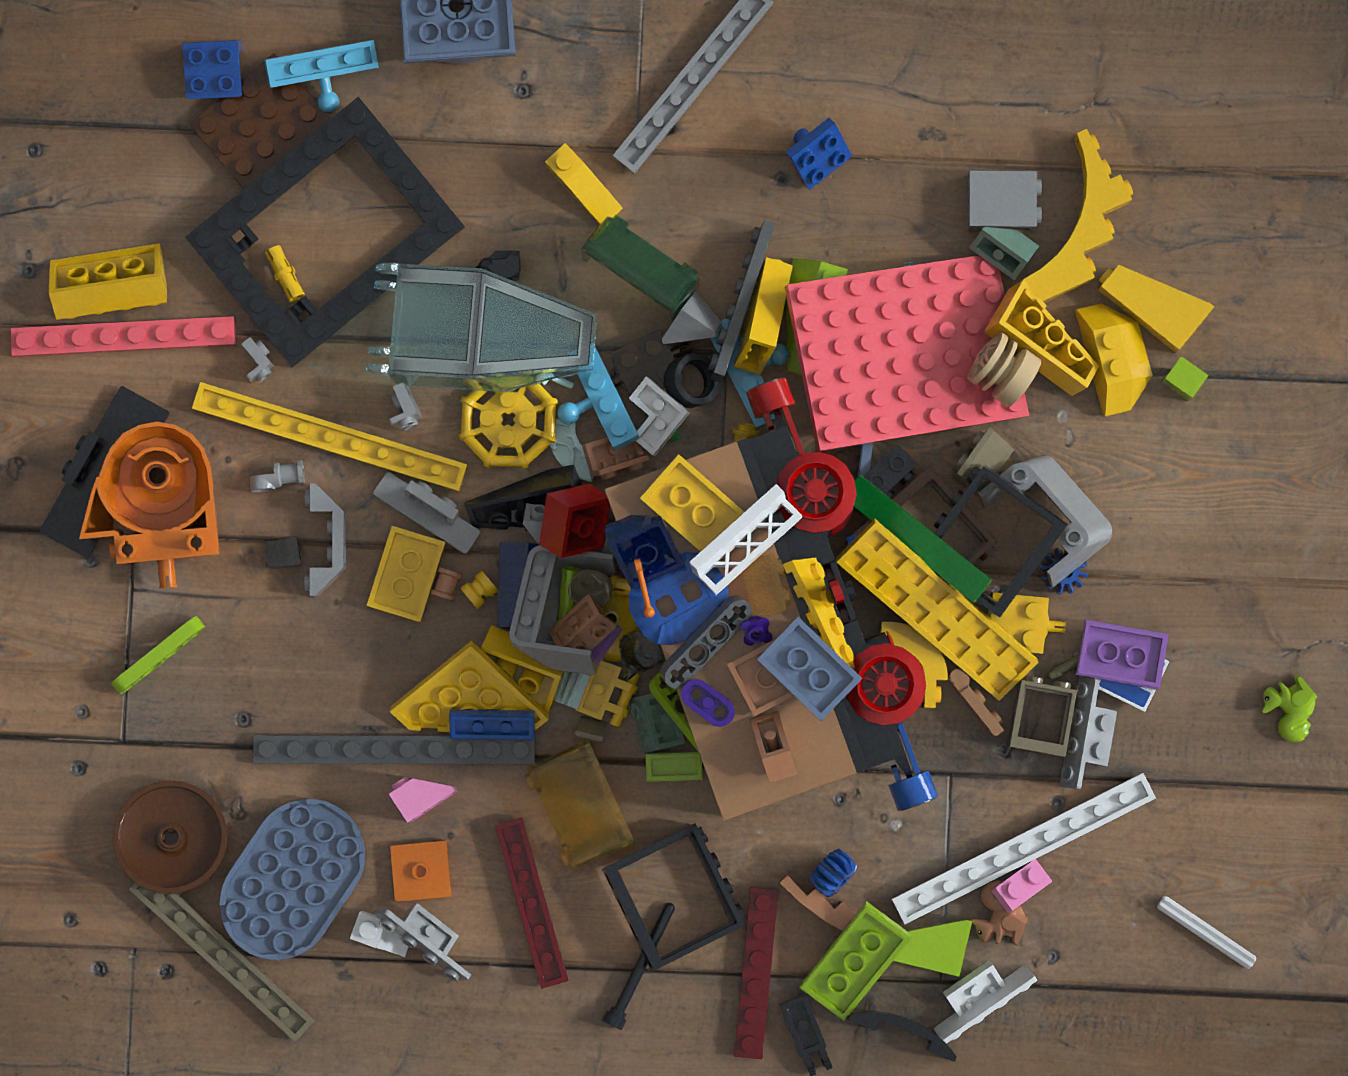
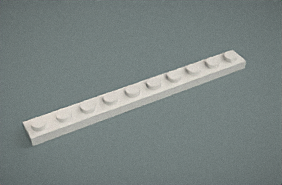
M1141 773L892 898V901L905 925L1156 799L1144 773Z

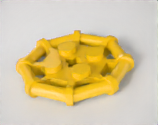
M527 371L526 374H488L480 384L467 396H462L460 400L462 403L461 434L458 437L460 441H464L484 463V467L502 466L523 467V469H526L551 443L554 444L557 439L555 437V422L558 401L533 377V373ZM499 384H521L518 392H502ZM491 387L494 388L496 394L484 405L476 402ZM528 388L542 402L541 404L533 406L525 397ZM473 409L481 412L480 427L472 430ZM545 411L544 432L538 430L536 425L537 415ZM505 414L515 415L513 418L515 424L512 427L508 424L505 426L501 424L504 421L502 417ZM484 434L493 444L491 450L488 452L475 437ZM533 436L539 437L540 439L524 453L522 447ZM511 448L516 449L518 456L497 455L499 449Z

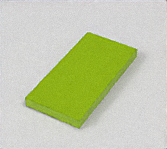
M866 901L800 983L799 988L845 1021L909 942L912 934Z

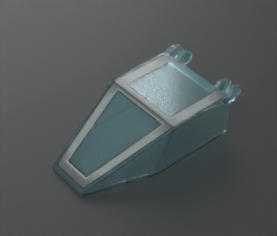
M398 263L376 265V271L381 274H397V282L380 280L375 281L374 284L376 289L396 291L390 349L384 347L368 348L369 355L389 357V365L367 364L366 370L369 372L390 376L396 385L403 382L407 386L510 392L524 386H533L547 380L560 379L593 370L598 316L593 312L482 268Z

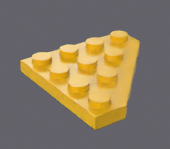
M473 641L466 644L390 707V713L407 729L421 731V728L438 729V732H450V709L535 711V730L549 720V713Z

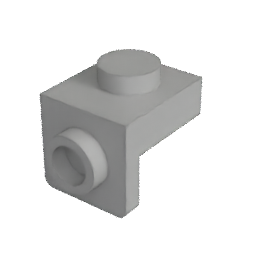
M249 337L242 345L259 366L246 375L251 383H254L256 380L260 383L272 373L270 369L274 365L266 357L270 352L260 339L254 342Z

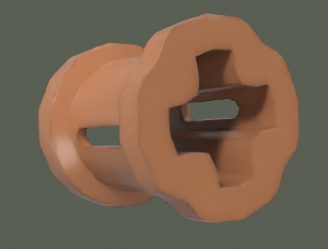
M439 567L438 572L440 574L435 589H432L430 594L454 602L455 597L453 593L458 580L462 579L463 575Z

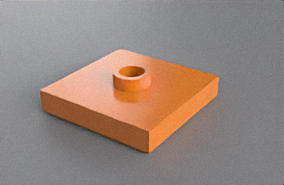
M447 840L390 846L395 902L452 897Z

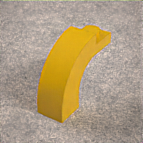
M881 622L880 633L885 632L886 634V631H888L894 645L903 647L914 655L924 670L926 690L922 708H936V703H941V686H936V681L948 680L947 667L941 651L908 624Z

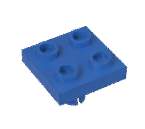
M827 118L810 133L805 128L798 130L793 139L796 144L786 151L802 183L809 190L852 157L839 129L830 118Z

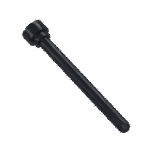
M672 903L664 905L650 934L655 947H657L675 910V906ZM642 952L615 1007H611L610 1011L606 1010L602 1018L603 1022L619 1030L623 1029L627 1021L625 1019L626 1013L624 1012L648 965Z

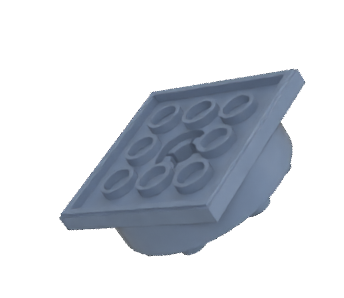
M400 0L404 64L439 61L446 64L462 65L473 63L483 58L516 56L512 0ZM455 2L464 4V8L461 12H458V16L450 10L451 5Z

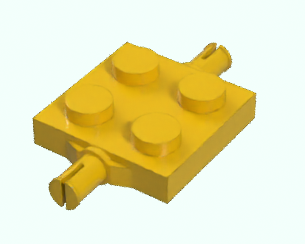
M992 592V598L998 601L1003 593ZM1017 594L1001 617H998L990 610L986 614L1031 653L1043 654L1044 642L1048 632L1065 633V628L1054 627H1066L1065 621L1049 620V598Z

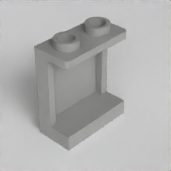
M969 171L967 175V230L993 227L1028 228V231H1034L1037 223H1041L1042 209L1037 207V196H1041L1042 181L1037 179V171Z

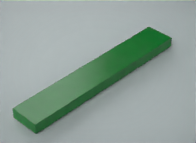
M859 475L855 481L856 498L854 507L871 521L876 519L917 554L933 571L975 603L992 579L866 478Z

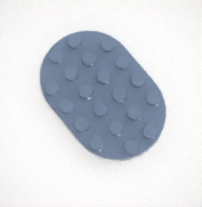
M303 799L282 805L263 821L226 876L220 894V910L224 927L239 947L260 958L283 960L303 954L323 937L356 888L363 874L365 845L361 832L353 819L334 804L318 799Z

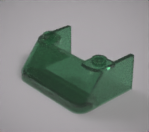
M615 215L613 218L607 216L582 246V259L585 262H588L590 258L594 259L668 310L669 319L673 322L699 287V279L696 277L698 271L687 263L681 266L627 228L629 224L619 216Z

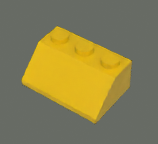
M491 625L481 650L549 713L564 671L550 669L519 651L512 645L508 631Z

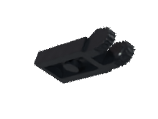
M806 993L779 1003L799 1055L803 1057L809 1075H816V1068L814 1063L811 1062L809 1054L817 1050L820 1052L821 1061L826 1070L832 1069V1064L825 1049L827 1047Z

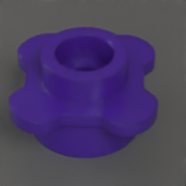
M753 616L741 623V630L745 633L744 643L749 646L760 642L769 643L772 640V633L768 629L770 625L769 620L764 617Z

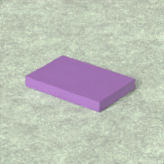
M1085 619L1075 676L1097 678L1109 682L1160 690L1169 634Z

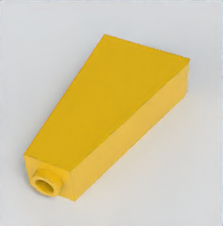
M765 258L754 286L734 362L735 368L760 375L776 348L786 300L785 286L789 284L793 265L778 259Z
M1118 265L1114 271L1108 268L1099 279L1102 283L1098 289L1099 292L1175 353L1180 350L1214 308L1209 302L1121 265Z

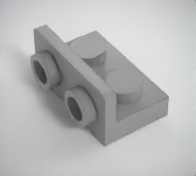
M403 382L393 386L396 394L391 395L401 414L388 419L390 424L396 429L402 428L403 431L417 426V420L423 417L410 387Z

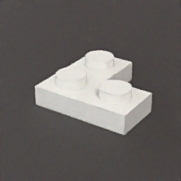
M645 377L629 397L632 402L649 415L637 431L640 439L636 440V442L653 456H656L691 412L649 377Z

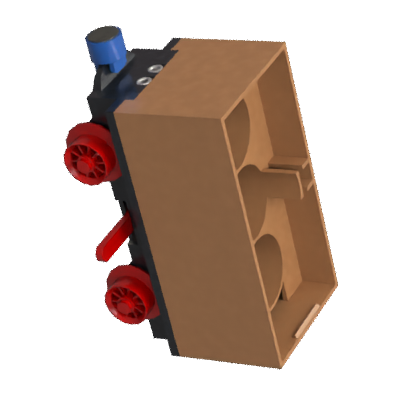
M778 378L749 389L746 395L754 417L756 419L764 417L769 433L752 439L747 437L689 458L686 461L744 512L777 484L784 491L786 500L802 514V518L727 585L729 597L733 595L743 597L751 606L752 613L750 617L760 616L769 620L770 625L768 629L772 633L771 641L777 639L797 617L817 635H820L819 629H815L812 624L810 625L806 616L808 612L806 601L802 597L798 598L793 587L797 585L793 573L787 574L782 565L792 560L816 558L817 562L824 569L825 576L823 579L826 587L833 595L835 613L843 623V635L846 644L853 651L855 668L852 669L862 679L822 721L795 696L754 717L727 664L767 643L760 642L752 646L745 644V633L740 628L690 679H699L706 682L731 701L735 709V715L728 725L718 727L709 723L683 702L681 695L683 687L676 688L724 821L893 759L896 764L890 767L896 782L888 786L897 811H904L932 801L938 797L930 772H920L902 722L912 716L923 702L926 690L924 670L914 655L903 647L894 645L888 631H886V634L882 632L864 639L850 602L857 599L851 580L843 582L828 541L831 536L840 532L852 517L856 498L854 478L847 466L833 455L821 452L804 453L788 409L795 405V401L786 378ZM781 411H783L791 436L789 434L788 428L785 424ZM771 414H774L776 430H774V426L770 418ZM667 467L605 489L637 580L638 575L634 562L636 559H640L643 574H645L657 564L685 552L700 553L697 548L640 499ZM781 506L773 513V523H785L792 515ZM769 518L763 523H769ZM757 528L751 533V542H764L768 538V529ZM747 548L733 549L730 552L729 562L743 561L747 555ZM717 567V568L719 569V571L722 573L723 578H724V577H725V568H723V567ZM694 580L681 586V592L688 602H693L702 596V591ZM665 595L655 602L662 617H667L677 610L670 595ZM734 606L732 609L737 615L741 612L737 606ZM725 616L722 618L728 625L731 623ZM720 624L714 625L710 629V637L716 638L720 636L723 626ZM686 640L673 645L660 644L665 659L667 660ZM697 645L691 648L689 658H698L702 654V646ZM684 659L681 660L686 667L689 666ZM675 669L670 672L675 678L680 674ZM698 688L693 689L691 697L694 700H699L702 697V691ZM718 706L714 713L718 718H722L725 716L726 710L724 707ZM778 711L798 775L770 783L750 719ZM898 732L900 733V736H901V738H902L904 747H905V749H906L908 758H909V760H910L912 769H913L914 774H915L914 776H912V772H911V769H910V766H909V763H908V760H907V757H906V753H905V750H904V748H903V745H902V742H901V739H900V737H899ZM897 765L907 778L901 779Z

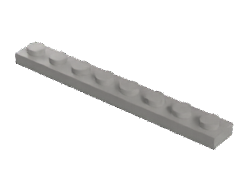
M739 0L613 154V158L635 174L770 9L773 1Z

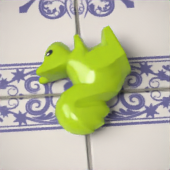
M1296 675L1295 684L1289 688L1281 681L1278 683L1280 692L1273 687H1267L1263 693L1264 706L1261 710L1265 714L1278 706L1281 707L1286 714L1278 723V733L1284 740L1290 743H1299L1310 733L1309 728L1311 724L1307 719L1314 711L1315 699L1317 698V695L1302 677Z

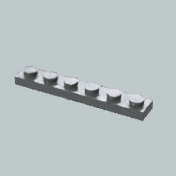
M764 220L761 227H755L750 242L754 243L752 253H746L742 268H745L746 272L744 278L739 277L733 293L738 294L735 304L731 302L725 316L726 319H729L727 329L722 328L717 344L721 345L718 355L713 354L708 367L709 370L713 371L710 380L721 383L725 377L775 225L773 222Z

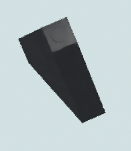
M573 464L545 470L465 502L464 506L472 526L475 528L507 530L509 527L526 528L523 525L526 503L545 506L547 493L582 486Z

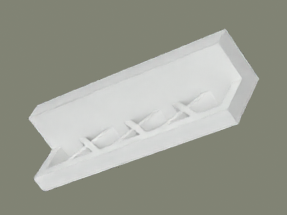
M777 484L774 485L689 562L692 572L717 595L802 518V514L786 500L784 491ZM781 506L792 515L785 523H773V513ZM769 518V523H763ZM757 528L768 529V538L764 542H751V533ZM735 548H747L746 558L741 562H729L730 552ZM713 567L725 568V577L715 585L706 574Z

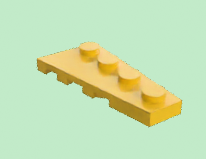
M816 558L792 560L782 564L787 574L792 572L797 585L793 588L797 597H802L808 605L806 616L810 625L812 624L815 629H819L821 634L818 636L851 668H855L853 651L846 644L843 635V623L837 617L833 607V595L827 589L823 579L825 573L822 565L817 562Z

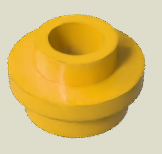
M738 423V427L732 428L735 441L747 437L752 439L760 436V431L755 429V425L751 423Z

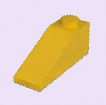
M566 143L545 161V166L549 172L602 228L623 209Z

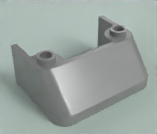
M1045 455L1014 464L1000 475L1021 491L1028 490L1036 483L1071 523L1060 535L1061 546L1068 555L1047 571L1049 583L1052 587L1056 586L1111 540L1113 532L1110 522L1053 458ZM991 482L978 492L984 509L988 508L1006 493L1005 490L994 482Z
M536 546L528 554L509 632L511 643L516 649L550 669L595 675L596 667L590 650L556 646L554 641H552L549 630L556 624L558 618L562 567L574 566L580 568V571L594 569L611 577L612 575H618L614 555L589 551L559 558L544 547Z

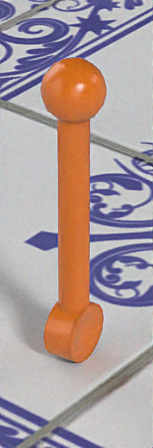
M636 559L634 562L645 605L643 614L647 618H651L654 616L655 610L650 605L641 561Z

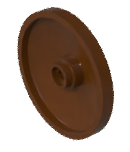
M182 781L156 782L137 791L121 808L113 831L115 855L126 875L146 890L167 895L191 891L209 880L223 861L228 841L226 822L217 803L202 789Z

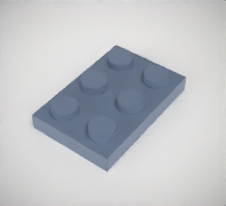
M799 617L757 659L820 721L862 679Z

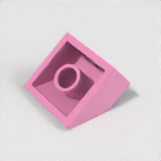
M404 777L392 785L394 791L389 793L407 823L458 792L455 786L416 778L409 780L408 777Z

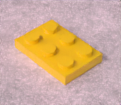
M679 454L640 497L645 504L700 552L744 513L740 507Z
M391 526L367 606L421 623L446 542Z

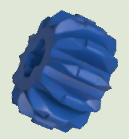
M1055 548V558L1050 554H1046L1045 559L1050 565L1041 564L1040 569L1048 571L1068 553L1064 551L1062 556L1061 550ZM1086 561L1070 573L1068 578L1065 577L1057 584V594H1062L1064 586L1068 594H1072L1074 592L1072 583L1078 588L1083 586L1077 577L1087 578L1088 573L1079 571V568L1087 566ZM1047 574L1042 575V576L1040 577L1041 580H1046V579H1048V575H1047ZM1049 583L1046 588L1050 590L1053 587Z
M836 849L830 852L813 870L810 882L821 894L823 893L826 897H831L849 882V879L857 869V865L846 852L844 853L841 849Z

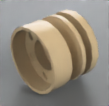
M999 332L978 353L967 379L974 385L979 383V388L983 391L995 383L991 396L1006 407H1010L1023 395L1033 381L1041 365V359L1025 348L1014 356L1017 342L1014 340L1008 341V336Z

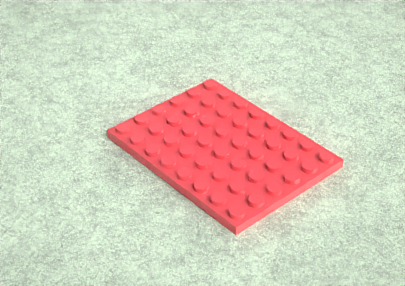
M977 255L846 275L785 286L817 452L1029 416L1025 392L1012 406L1006 407L991 396L995 383L983 391L979 388V383L974 385L967 379L978 353L992 339L984 331L1005 296L1000 270L981 256Z

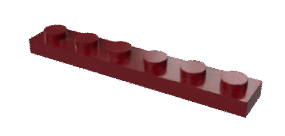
M523 818L497 824L495 828L540 987L543 989L569 981Z
M750 887L734 1057L761 1060L763 1058L779 893L777 889Z

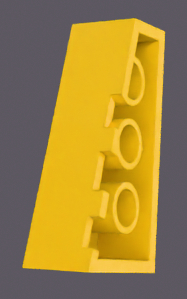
M1023 279L1008 289L984 332L992 338L997 333L1002 332L1008 336V341L1014 340L1017 342L1015 355L1025 348L1040 358L1041 365L1038 372L1073 396L1089 386L1099 365L1076 339H1071L1064 330L1065 326L1059 319L1055 320L1045 309L1046 304L1040 298L1036 299L1029 291L1030 286Z

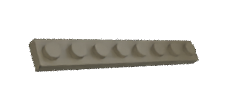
M136 883L129 888L135 896L294 1042L313 1024L315 1019L178 894L167 895L151 892Z

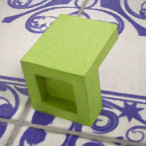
M1180 357L1168 375L1164 377L1162 383L1189 401L1194 397L1209 375L1185 358Z

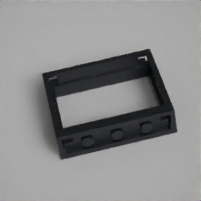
M984 465L982 469L975 467L969 475L967 481L971 484L965 492L959 489L950 502L954 506L948 515L943 512L933 525L937 528L934 534L942 539L986 477L1053 525L998 601L985 592L977 599L980 604L998 617H1001L1068 524L987 465Z
M696 823L602 868L651 971L745 926L743 919H745L742 912L743 909L739 903L734 904L730 895L733 893L732 886L726 877L722 879L718 871L721 864L716 854L709 852L705 844L708 842V837L704 834L702 827L698 828ZM688 836L730 922L660 957L618 870Z

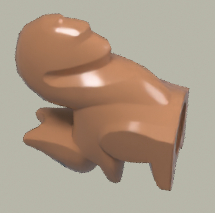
M990 881L982 888L980 897L983 905L993 911L990 921L979 918L971 919L976 927L977 935L982 942H988L995 934L996 944L1000 943L1003 936L1012 937L1014 945L1018 946L1029 918L1025 915L1021 906L1008 914L992 893V890L1003 883V881Z

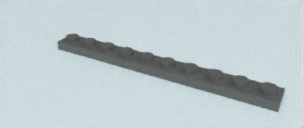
M254 735L253 764H535V740L450 739V736Z

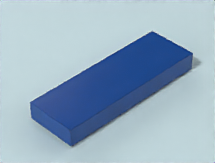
M450 709V739L535 740V711Z

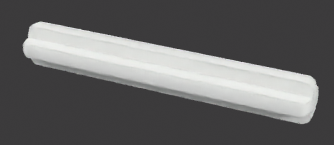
M1163 896L1157 905L1160 911L1243 967L1250 969L1256 961L1255 955L1169 897Z

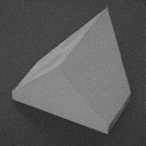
M695 291L663 336L662 343L669 344L716 337L722 329V322L700 294Z

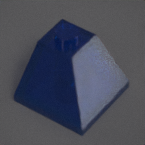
M629 515L605 526L607 542L631 589L640 586L634 562L636 559L641 561L645 583L685 567L682 557L661 516Z

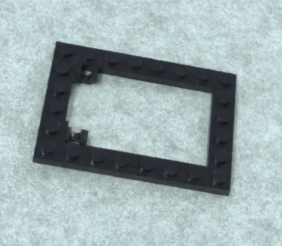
M357 97L185 238L293 368L401 280L403 267H417L465 226L363 101ZM355 137L425 223L319 310L314 307L306 296L286 310L282 304L277 306L243 264L246 260L241 254L259 240L247 224ZM241 230L245 236L236 243L232 236ZM307 310L311 316L302 323L298 316Z

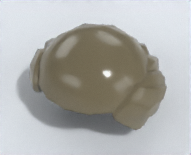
M586 569L574 575L568 587V594L577 605L589 593L596 598L598 604L602 607V605H606L610 601L613 585L611 579L605 573L594 569Z

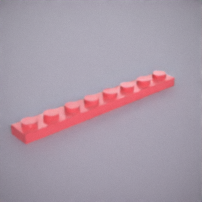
M234 316L11 328V352L13 357L236 345Z

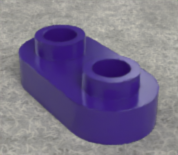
M694 679L684 685L681 693L683 702L709 723L722 727L728 725L733 720L735 709L731 701L706 682ZM698 688L702 691V697L699 700H694L691 697L693 689ZM718 706H722L726 710V714L722 718H718L714 713Z

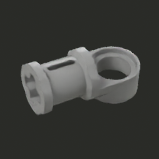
M298 460L295 464L280 465L277 462L274 463V474L249 477L250 492H269L281 487L282 484L289 483L305 485L303 461Z

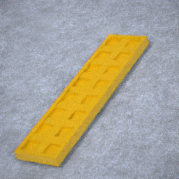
M876 519L836 557V562L997 700L1000 701L1039 663L1038 659L966 596L933 571L917 554Z

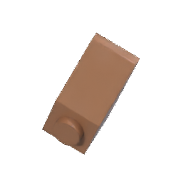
M778 711L750 719L769 782L773 783L798 775Z

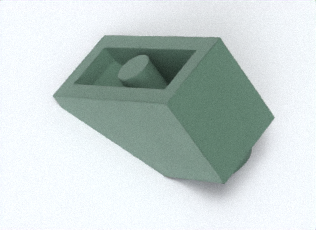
M983 227L969 248L1015 280L1039 245L1018 230Z

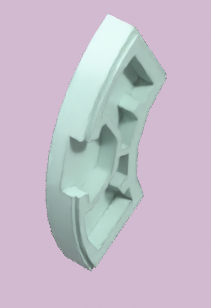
M556 418L555 437L557 439L554 444H550L554 456L562 467L574 464L579 479L592 483L593 476L591 477L582 445L576 436V422L567 425Z

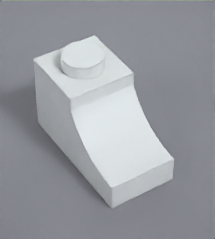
M360 911L350 939L405 957L409 947L400 940L401 936L395 931L391 932L383 928L379 924L380 919L375 915Z

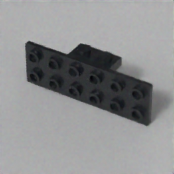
M121 386L95 433L89 431L87 436H81L75 447L78 452L73 461L69 459L63 467L62 474L64 477L62 481L66 482L40 528V533L89 558L100 538L79 539L93 485L96 477H99L110 448L124 432L138 425L152 422L165 423L170 414L169 411Z

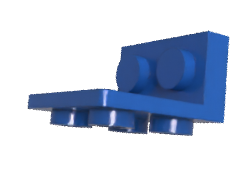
M242 40L182 43L187 99L242 96L239 54L242 51Z

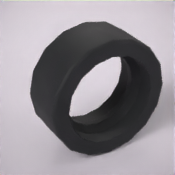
M697 353L676 358L669 364L665 372L664 385L667 393L685 408H695L710 403L716 397L720 388L719 382L710 380L713 372L708 369L711 359ZM689 364L698 368L704 380L702 394L697 397L687 394L681 383V371L684 366Z

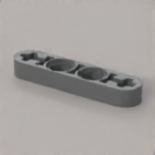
M738 595L727 598L664 662L660 670L663 681L671 688L683 687L741 628V623L750 618L752 613L750 604ZM734 606L739 607L741 610L738 615L732 610ZM724 616L731 622L729 625L722 619ZM714 625H722L723 631L721 635L711 638L709 634L710 629ZM697 645L702 646V654L696 659H690L689 651L691 648ZM682 659L689 664L688 667L681 662ZM673 669L680 673L677 678L670 673Z

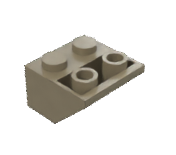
M990 427L985 433L980 430L968 446L972 449L969 455L964 453L952 468L956 472L952 479L968 488L971 483L967 481V478L975 467L982 469L984 465H987L998 473L1014 449ZM986 477L974 494L979 497L978 492L992 481Z

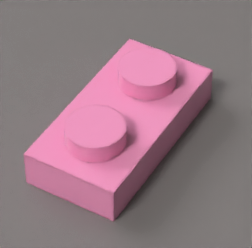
M1034 859L994 888L992 893L1009 914L1050 884L1052 880L1038 861Z

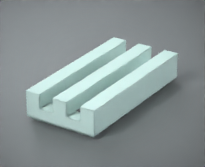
M564 671L553 701L578 709L590 675Z

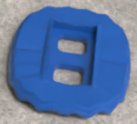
M685 552L657 564L644 574L650 605L655 610L653 617L647 618L643 614L645 605L639 579L635 581L629 593V611L636 625L645 637L656 644L673 645L687 640L729 598L728 586L715 595L692 572L689 562L699 553ZM713 567L706 574L715 585L723 579V575L717 567ZM694 580L701 589L702 596L693 602H688L681 592V586ZM665 595H670L677 610L667 617H662L655 602Z

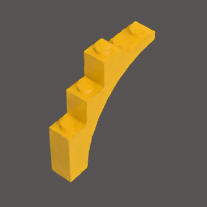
M1087 129L1078 132L1074 137L1081 158L1084 179L1083 201L1077 223L1068 242L1058 255L1042 269L1024 278L1025 282L1030 286L1029 291L1036 299L1040 298L1044 303L1092 282L1095 278L1093 273L1096 272V268L1090 257L1086 258L1084 254L1110 243L1114 239L1112 234L1115 233L1109 218L1104 219L1103 215L1128 205L1132 200L1133 190L1127 179L1123 181L1121 174L1110 179V166L1106 159L1101 160L1097 151L1100 149L1099 143L1095 135H1090Z

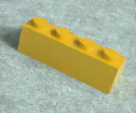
M160 243L50 260L49 296L56 320L73 319L78 316L99 315L104 312L129 310L136 307L156 306L161 303H167V284Z

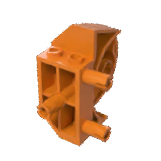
M152 422L138 425L124 432L110 448L99 477H96L79 539L114 537V542H109L110 557L111 559H116V564L157 561L159 589L167 588L166 576L169 578V588L178 587L174 559L220 554L211 464L205 449L193 434L177 425ZM155 468H162L166 474L165 480L160 484H155L150 479V473Z

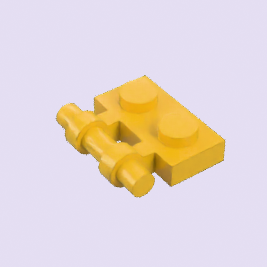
M601 660L596 667V674L590 676L578 709L575 710L602 720L605 710L612 712L613 715L609 724L620 728L623 718H627L629 713L627 708L632 695H636L638 690L636 685L640 675L629 672L626 681L620 680L618 677L622 668ZM614 687L622 689L617 705L609 702Z

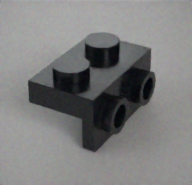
M896 445L863 477L891 498L895 494L892 488L897 483L901 482L904 485L915 475L912 470L916 467L917 463L900 445Z

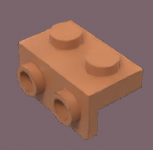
M608 436L582 444L591 477L601 476L602 480L617 476V470L626 468L627 472L643 467L642 462L650 460L649 454L644 455L641 445L636 441L616 451L613 449Z

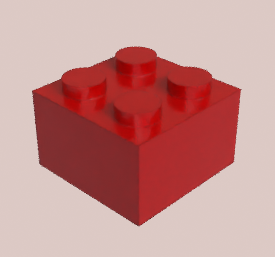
M591 484L547 493L539 545L559 558L602 549L604 547L610 510L607 494Z

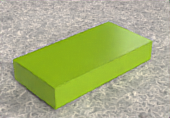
M699 752L646 754V782L703 780L702 759Z

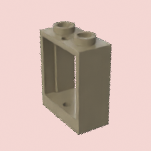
M1027 676L1026 681L1020 680L1007 747L1066 757L1077 690L1070 689V683L1054 681V686L1043 684V678ZM1026 689L1066 697L1058 744L1018 737Z

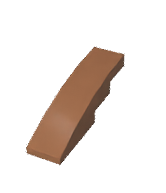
M788 875L779 881L802 905L841 931L844 930L855 916L854 912L843 901L833 908L816 888H813L806 895Z

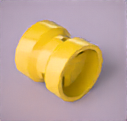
M482 570L475 575L472 583L466 582L460 587L477 609L484 604L485 598L493 597L499 592Z

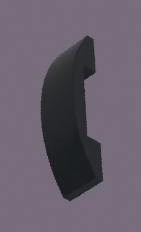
M881 1011L853 1012L847 1018L851 1022L874 1031L879 1020L929 1039L930 1041L926 1049L928 1052L953 1062L957 1058L952 1049L940 1037L927 1027L909 1018Z

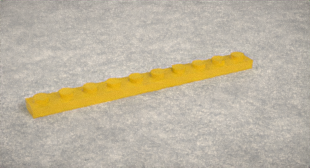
M202 382L199 384L192 406L193 410L458 492L460 491L468 466L455 460Z

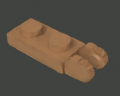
M955 668L948 676L952 687L992 737L998 736L1004 731L1001 727L1004 723L995 710L989 712L983 704L986 702L985 697L977 688L973 690L970 688V678L967 674H964L962 669Z

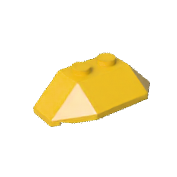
M1103 303L1076 309L1075 313L1085 350L1099 365L1093 381L1103 417L1130 411L1153 376L1139 323Z

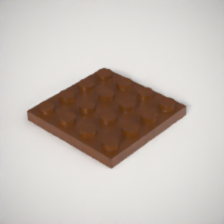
M273 53V54H272L270 57H268L267 59H269V58H274V57H277V56H276L275 53ZM264 62L241 80L242 96L219 98L189 123L244 189L330 120L329 116L319 109L317 102L300 82L270 88Z

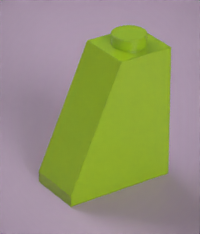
M961 919L906 930L912 934V937L893 961L959 977L972 921Z

